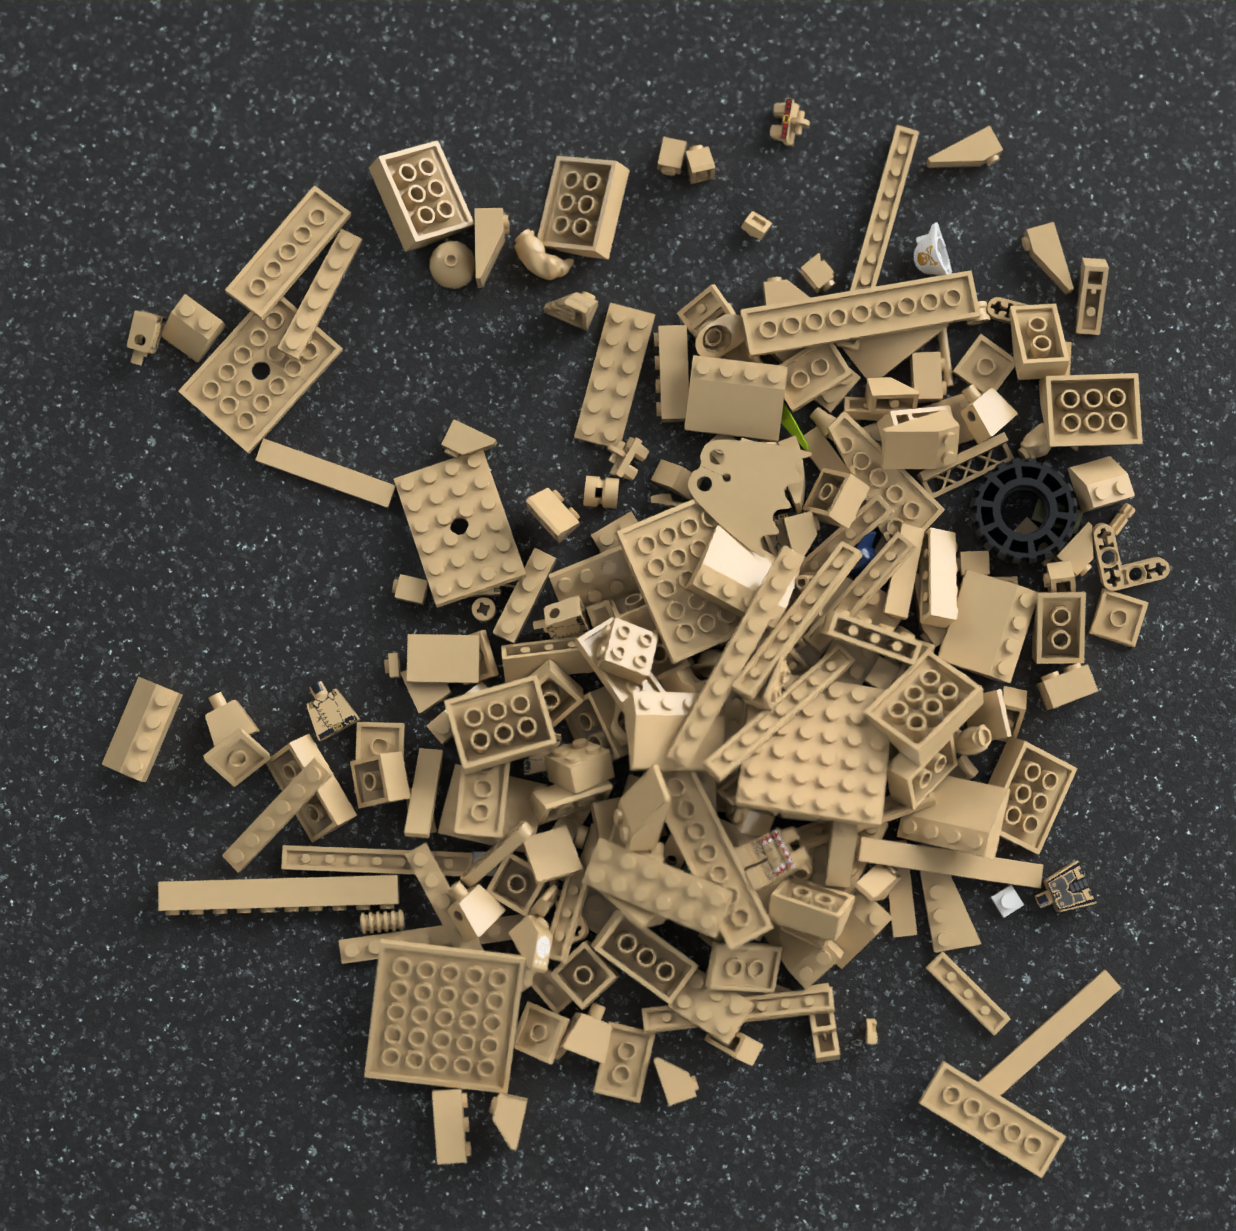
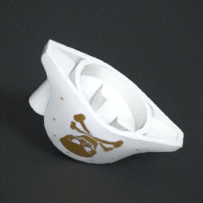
M934 223L931 225L929 234L916 238L918 245L914 251V262L917 268L925 274L937 276L952 274L938 223Z

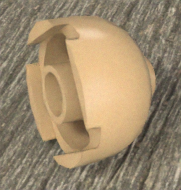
M447 241L440 244L433 251L430 258V272L433 279L440 286L458 289L467 285L473 279L476 270L475 258L472 251L465 244L457 241Z

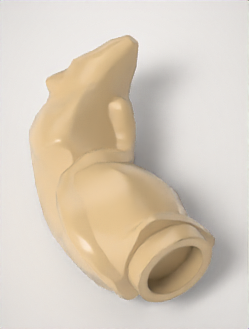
M527 229L514 240L516 242L515 250L520 260L528 270L543 279L553 280L557 277H563L572 267L574 262L572 258L562 260L557 256L546 254L543 243L534 236L533 230Z
M1044 423L1039 424L1030 431L1020 443L1021 448L1017 451L1022 460H1027L1028 458L1037 459L1050 451L1051 447L1048 446ZM1070 446L1075 451L1078 450V446Z
M984 724L978 727H969L963 731L957 729L953 733L956 754L969 756L986 750L991 743L989 729Z

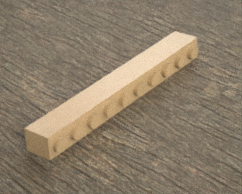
M399 875L158 882L159 911H165V915H180V910H189V915L204 914V909H213V914H227V909H237V913H251V908H261V913L275 912V907H284L285 912H297L299 907H308V911H323V906H332V910H347V905H356V910H368L370 905L380 904V909H394V904H400Z

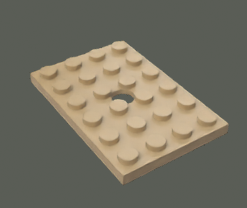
M285 297L279 300L263 320L250 311L178 391L248 454L253 451L343 351L335 341L317 326L299 361L278 352L277 348L298 310ZM264 362L269 365L270 374L266 379L258 380L253 376L252 369L255 364Z
M483 450L466 456H458L457 459L452 458L394 478L437 608L527 577ZM459 518L465 519L469 524L466 532L461 535L451 531L452 522Z

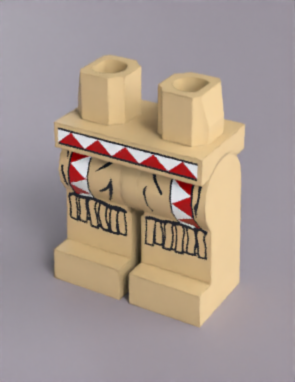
M795 827L784 830L777 828L746 845L735 848L743 868L747 869L745 872L755 891L761 892L794 872L801 870L800 866L810 859L805 847L793 851L790 846L791 843L800 839Z

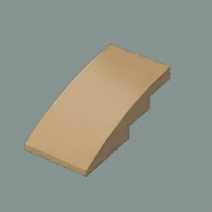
M949 324L861 338L857 352L845 348L843 350L866 379L883 378L911 356L912 353H916L943 331Z

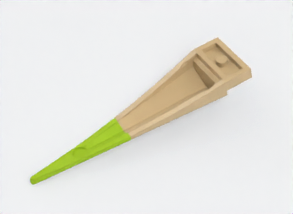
M714 284L705 289L677 314L683 323L687 325L688 330L697 337L699 328L704 323L714 321L726 314H735V312ZM746 338L740 345L719 357L720 359L763 364L759 356L749 357ZM783 401L781 424L792 436H796L797 441L804 449L809 450L808 443Z

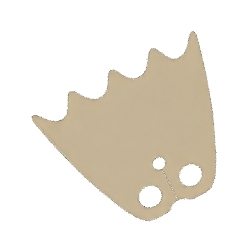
M739 440L711 441L702 450L700 455L701 465L692 472L688 481V489L695 500L725 530L753 552L764 558L765 554L760 545L761 538L765 535L779 533L773 521V515L779 509L791 507V504L785 497V489L791 484L803 481V478L795 468V464L802 458L810 457L812 453L762 442ZM716 449L721 450L725 456L724 461L717 465L713 464L709 459L710 453ZM726 473L731 476V479L728 482H725L722 479L723 475ZM703 476L710 478L712 481V487L705 492L697 487L698 479Z

